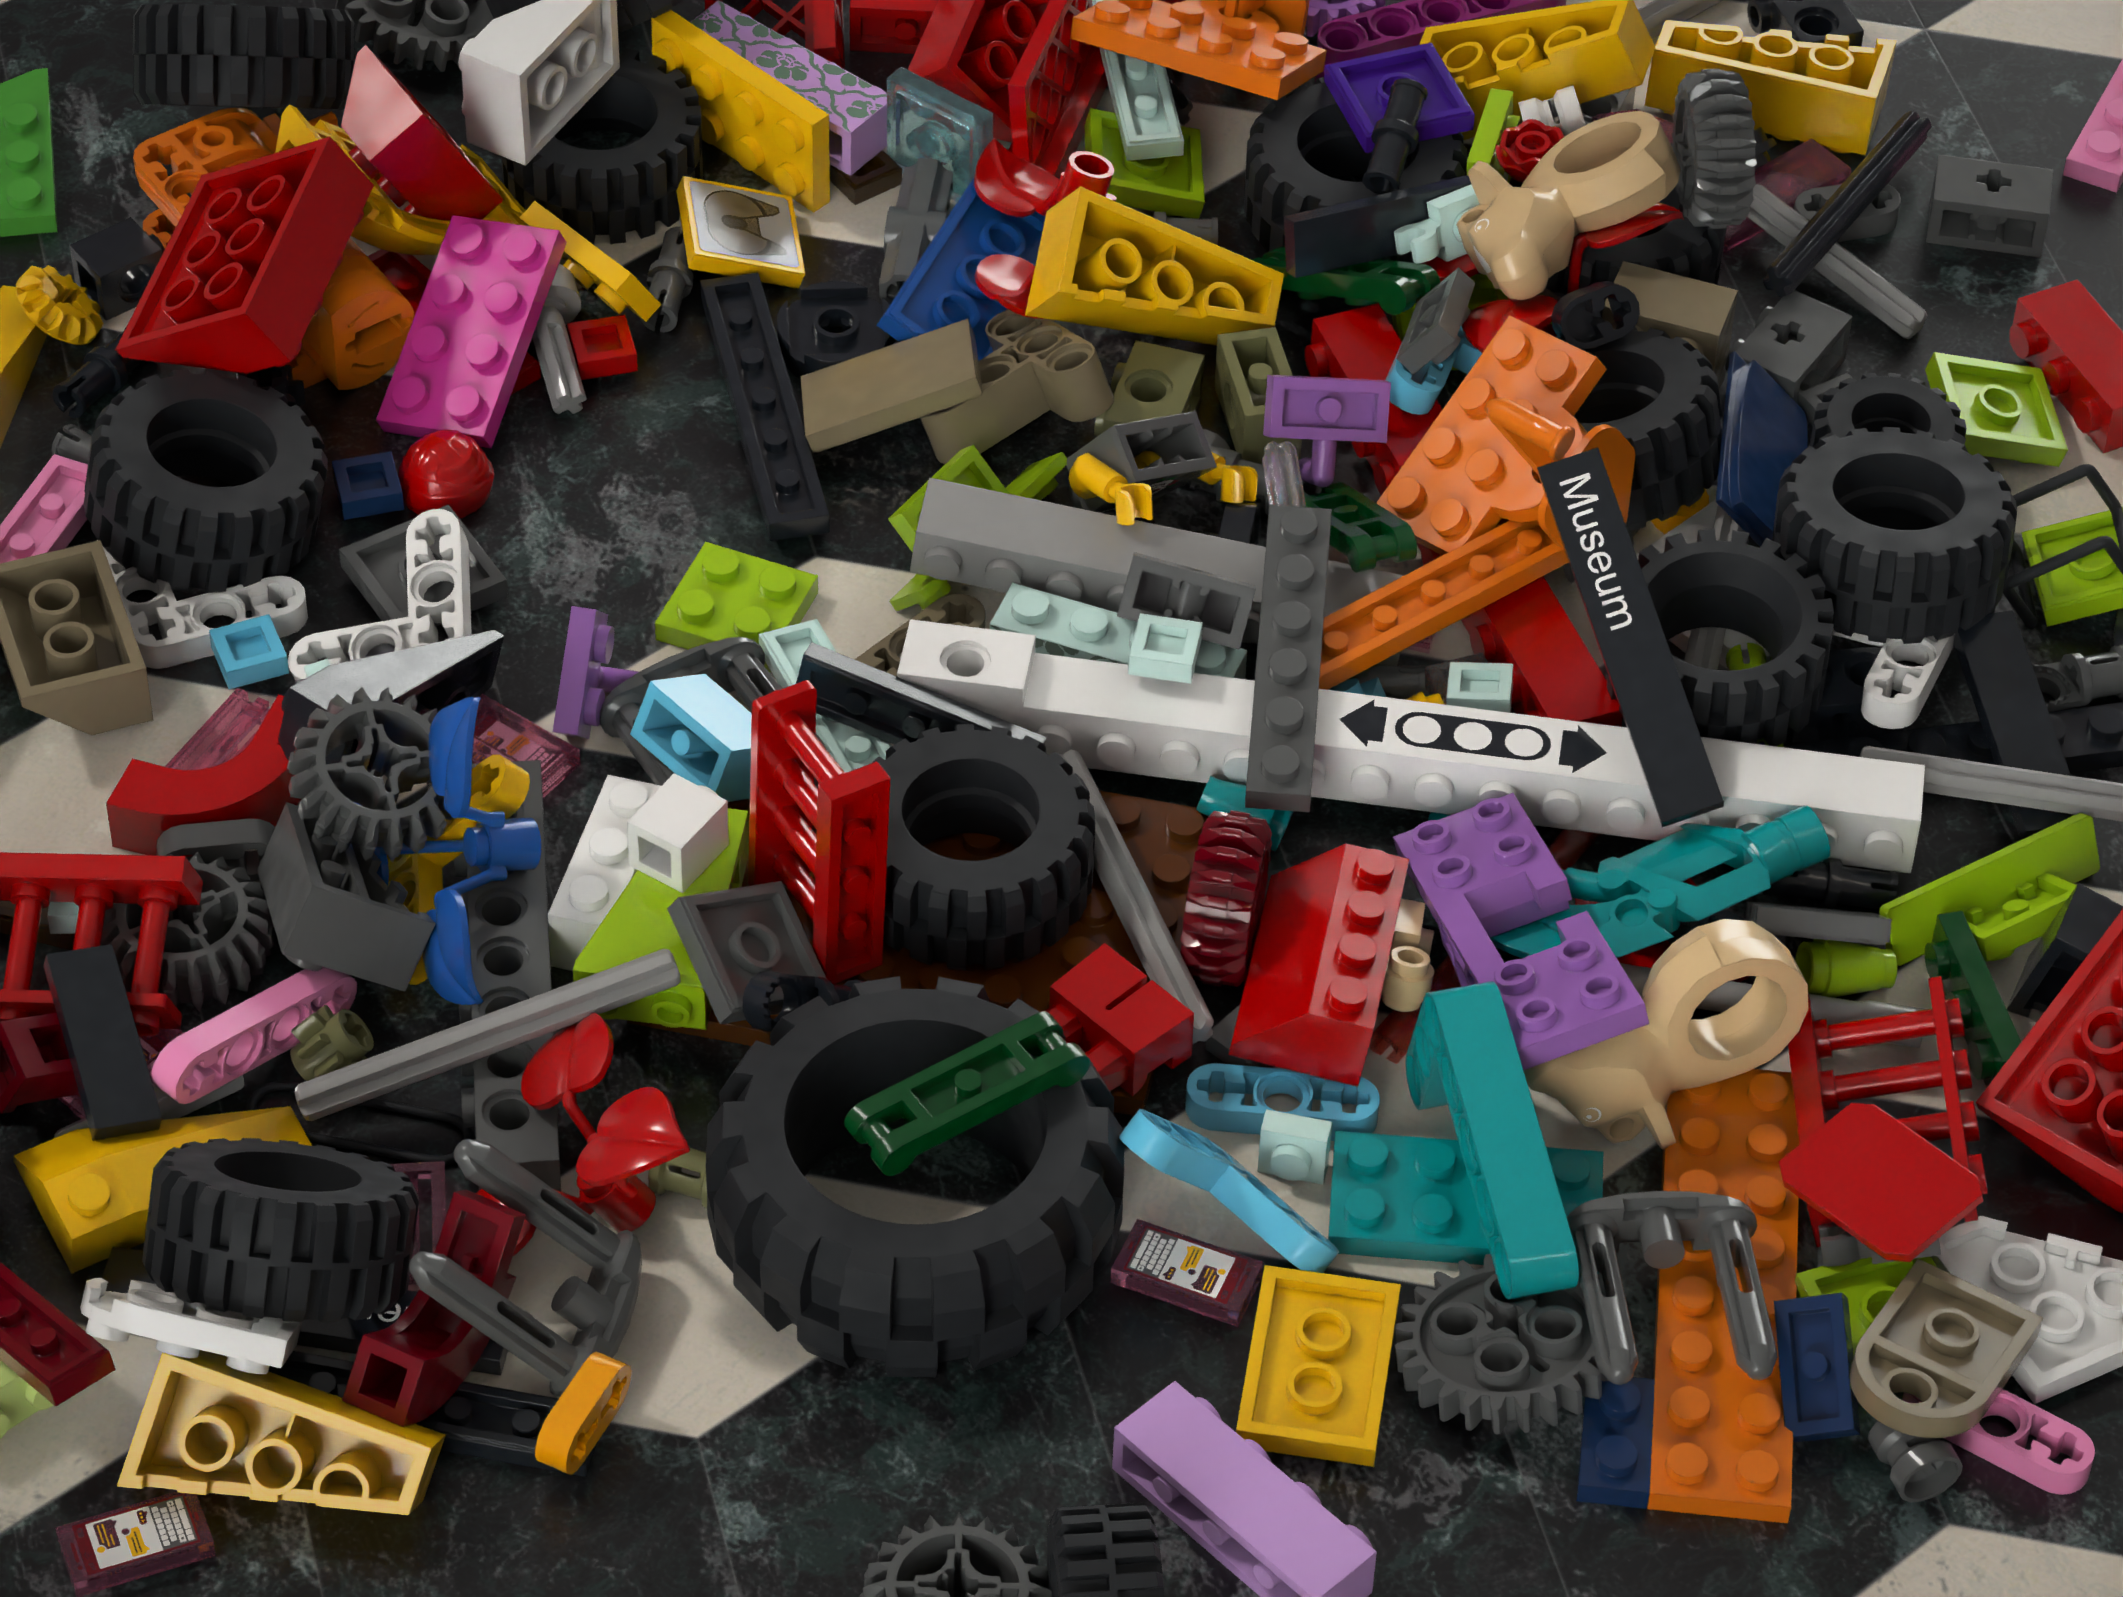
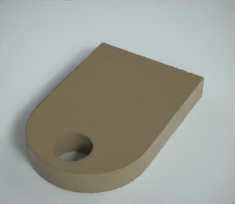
M1917 1259L1858 1342L1850 1369L1852 1391L1860 1405L1872 1417L1896 1431L1923 1438H1945L1959 1435L1973 1428L1986 1414L2037 1339L2043 1317ZM1893 1393H1909L1919 1398L1922 1402L1909 1403L1899 1399Z

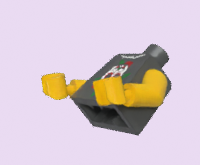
M1196 411L1114 425L1067 458L1066 466L1069 471L1070 482L1068 494L1073 506L1099 513L1116 511V521L1120 525H1134L1135 518L1153 520L1152 501L1196 478L1210 485H1214L1222 480L1221 501L1229 503H1243L1244 500L1256 501L1258 482L1256 469L1249 466L1226 465L1224 457L1211 452Z

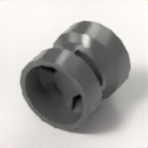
M1879 1421L1869 1431L1868 1441L1880 1462L1891 1465L1890 1479L1901 1498L1905 1501L1921 1502L1931 1499L1947 1490L1961 1475L1963 1465L1950 1443L1941 1441L1939 1438H1923L1896 1431Z

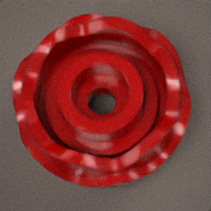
M1528 119L1518 126L1506 128L1502 133L1500 144L1496 145L1497 160L1510 177L1523 183L1541 158L1564 138L1563 132L1559 127L1546 126L1536 119Z

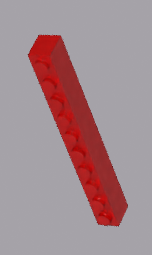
M1379 303L1313 319L1311 345L1305 347V362L1311 377L1385 380L1402 341ZM1437 400L1432 409L1427 414L1422 415L1403 411L1390 402L1387 443L1352 441L1357 456L1359 458L1365 457L1374 471L1375 484L1381 496L1443 410ZM1502 518V519L1499 521V523L1497 524L1496 527H1498V526H1500V525H1502V524H1504V523H1506V522H1508V521H1510V520H1507V519H1503V518ZM1417 543L1421 551L1423 565L1442 556ZM1544 576L1461 619L1470 635L1473 653L1480 663L1513 664L1511 706L1516 714L1622 727L1623 716L1619 712L1617 698L1611 699L1607 689V680Z

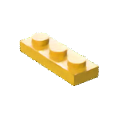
M536 201L520 216V219L527 226L559 230L567 242L561 260L564 259L566 261L563 266L571 271L576 282L586 290L594 283L597 284L598 287L594 290V293L619 315L628 308L647 322L662 305L631 272Z

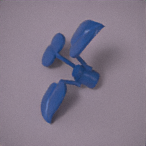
M467 697L441 709L433 718L429 732V769L435 793L439 796H444L445 811L453 818L464 817L477 821L475 827H468L465 830L463 840L426 841L424 848L417 853L464 852L467 864L471 867L477 866L481 871L477 875L436 892L434 896L435 909L427 912L429 917L436 923L423 951L427 978L433 989L442 998L461 1005H475L484 1002L473 979L468 919L461 895L491 881L506 880L507 871L534 870L538 866L541 857L540 831L533 818L505 819L503 811L487 812L469 806L474 732L481 697ZM403 843L400 854H416ZM376 847L374 853L382 861L377 874L388 885L389 868L387 854L383 847Z

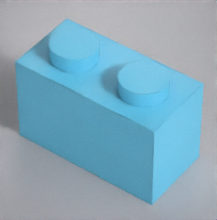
M706 674L650 681L630 735L672 772L698 786L702 785L712 789L728 802L750 799L752 713Z

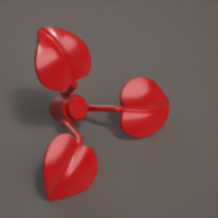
M994 138L981 154L974 174V187L981 200L990 207L1014 217H1026L1032 215L1035 211L1040 215L1046 216V212L1080 186L1113 201L1117 199L1115 195L1108 193L1115 171L1114 166L1105 157L1088 151L1072 153L1069 156L1065 172H1062L1060 179H1058L1048 171L1012 154ZM1007 254L990 255L980 261L974 277L978 288L983 294L992 300L998 301L1002 306L1016 314L1034 319H1044L1025 315L1035 266L1023 258Z
M1658 202L1648 210L1624 222L1600 230L1579 233L1580 235L1574 238L1572 244L1567 294L1579 289L1582 255L1585 248L1589 246L1599 249L1623 243L1675 219L1684 220L1682 212L1672 206ZM1468 254L1449 262L1435 257L1430 261L1420 263L1431 266L1437 272L1440 282L1458 267L1468 277L1479 273ZM1537 295L1524 300L1508 297L1509 300L1488 302L1471 310L1470 315L1461 325L1467 340L1481 353L1484 352L1509 315L1557 337L1550 323L1552 322L1554 306L1558 301L1544 295Z
M591 1013L580 1022L561 1029L537 1050L523 1073L521 1093L523 1099L536 1110L549 1109L562 1101L564 1109L588 1143L579 1155L576 1164V1172L578 1174L576 1183L580 1189V1196L577 1198L558 1190L555 1191L573 1201L589 1215L593 1212L598 1214L616 1232L619 1233L624 1230L632 1232L646 1222L656 1204L655 1193L636 1175L685 1153H689L690 1148L679 1128L672 1103L663 1092L654 1087H643L621 1097L603 1113L598 1123L597 1132L592 1127L577 1104L576 1093L593 1088L604 1078L611 1064L614 1042L611 1029L605 1020L598 1014ZM483 1189L476 1193L504 1205ZM524 1220L513 1256L526 1246L536 1231L537 1227L527 1220Z

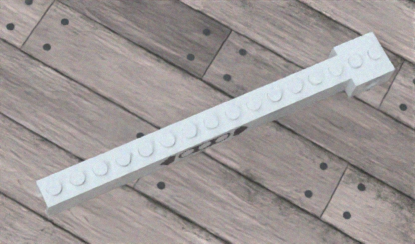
M910 619L897 677L1047 737L1045 746L1046 754L1048 755L1054 751L1064 754L1072 749L1081 754L1087 768L1201 783H1207L1210 776H1213L1222 781L1246 785L1254 680L1194 673L1192 682L1189 684L1129 675L1128 664L1035 653L1036 635ZM1319 689L1311 797L1453 815L1475 807L1483 800L1499 798L1514 793L1533 825L1653 841L1661 840L1683 830L1680 826L1685 823L1742 829L1745 832L1765 822H1771L1776 817L1805 805L1815 812L1826 831L1830 844L1829 858L1841 859L1842 865L1911 873L1921 824L1925 765L1701 737L1724 801V807L1662 827L1627 727Z

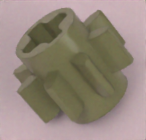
M324 1005L292 1029V1034L300 1042L291 1048L290 1055L298 1073L305 1081L368 1059L364 1055L373 1049L374 1041L366 1024L355 1013L342 1009L333 1015L330 1008Z

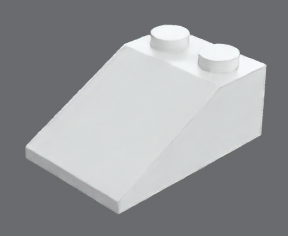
M540 0L493 19L475 38L469 39L464 44L458 61L459 69L462 71V113L465 116L467 142L526 166L620 68L617 0Z

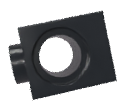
M130 217L70 244L75 283L79 287L88 289L87 296L99 304L101 308L99 314L107 321L137 307L165 248L157 236L154 234L148 236Z

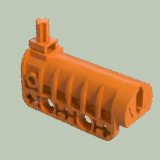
M225 108L140 143L134 150L133 156L135 174L141 189L159 208L150 213L143 221V230L148 236L151 234L157 236L164 248H166L171 238L170 234H173L190 200L187 193L193 194L201 175L274 154L281 122L280 117L274 113L261 120L251 110L245 108ZM332 111L308 121L312 126H315L320 119L338 126L337 117ZM162 164H171L172 175L168 176L167 170ZM349 238L343 251L344 258L342 263L333 272L322 295L323 303L316 314L313 315L301 340L302 348L300 352L288 363L295 367L292 368L293 380H303L304 389L327 378L338 390L359 388L377 380L398 362L415 317L413 308L408 300L351 238Z

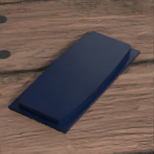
M1733 351L1729 357L1716 503L1745 532L1750 533L1749 536L1761 547L1766 538L1772 540L1780 479L1784 471L1792 464V461L1808 448L1807 420L1804 410L1755 360L1747 364Z

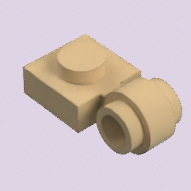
M1402 898L1381 994L1382 1001L1386 1006L1397 1011L1411 1012L1420 1008L1424 996L1427 992L1431 991L1434 968L1430 964L1429 956L1434 930L1422 928L1426 903Z

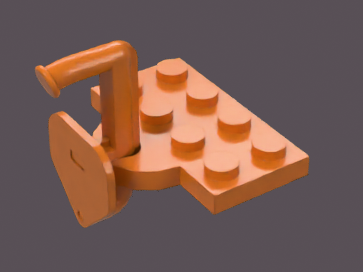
M1103 0L1073 17L1070 39L1274 100H1279L1323 72L1327 52L1326 49L1309 45L1308 39L1303 36L1310 0H1185L1173 4L1159 0Z
M1509 315L1379 498L1377 504L1407 522L1414 532L1417 543L1442 556L1494 529L1502 518L1520 523L1538 520L1542 530L1557 546L1564 549L1539 479L1537 468L1598 447L1626 524L1635 464V449L1618 429L1607 424H1601L1592 428L1587 433L1574 417L1607 368L1596 356Z

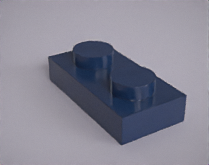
M1841 1292L1774 1301L1784 1425L1793 1432V1443L1861 1435L1858 1401L1850 1384V1369L1854 1357L1848 1298Z
M1632 1377L1631 1381L1623 1385H1615L1610 1381H1601L1602 1397L1600 1399L1584 1396L1576 1501L1647 1509L1651 1474L1655 1379Z

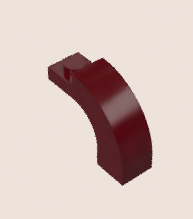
M466 1189L453 1193L434 1253L444 1254L506 1299H509L516 1276L507 1272L526 1214ZM419 1289L408 1308L392 1325L383 1330L362 1336L342 1401L402 1427L420 1422L437 1411L455 1393L475 1366L490 1338Z

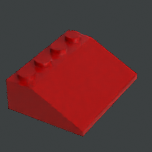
M331 137L201 175L115 350L123 358L245 374L274 366L282 367L290 363L302 348L301 340L313 315L316 314L323 303L322 295L330 278L343 261L345 246L353 229L364 216L363 208L374 184Z
M2123 909L1975 1102L1978 1109L2099 1201L2122 1214Z

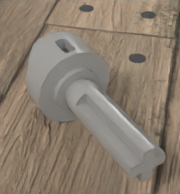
M560 263L532 339L553 411L560 414L569 410L574 414L583 409L581 402L587 400L566 325L573 321L580 312L582 300L574 275Z

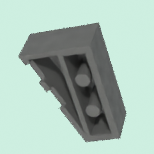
M286 802L257 868L282 955H285L295 965L307 970L319 971L325 967L405 992L436 923L427 913L418 912L415 914L408 910L403 904L408 891L400 882L390 881L388 886L377 874L382 861L375 853L372 858L365 861L361 853L362 845L351 842L349 848L339 854L336 847L338 835L332 832L325 837L317 839L314 829L319 818L300 820L297 811L299 806Z

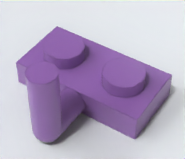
M1267 375L1263 435L1269 438L1312 439V457L1300 459L1295 465V474L1298 479L1321 488L1327 487L1333 482L1335 476L1337 441L1387 443L1391 382L1369 379Z
M571 607L552 731L565 736L589 739L591 726L600 725V711L605 701V692L610 693L616 686L638 673V671L601 666V663L608 664L611 659L614 646V627L607 626L608 614L596 609Z

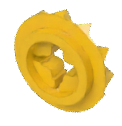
M49 265L43 269L31 266L18 279L16 294L24 312L33 324L52 338L69 344L86 345L94 340L104 325L99 315L101 309L99 304L87 296V288L79 287L73 282L70 274L62 276L54 267Z

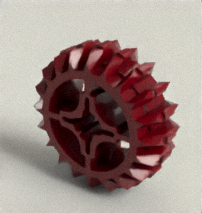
M1230 810V813L1213 811L1203 823L1202 833L1199 835L1198 847L1194 855V863L1186 895L1183 930L1180 939L1182 942L1180 954L1192 978L1200 980L1205 985L1222 987L1223 984L1238 987L1246 979L1265 902L1272 846V832L1266 819L1252 817L1250 813Z

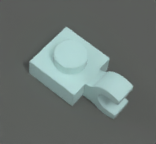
M1472 184L1426 202L1428 219L1402 226L1394 231L1397 253L1403 255L1411 251L1413 262L1416 264L1430 261L1435 257L1449 262L1466 255L1467 252L1464 249L1456 224L1465 212L1479 205Z

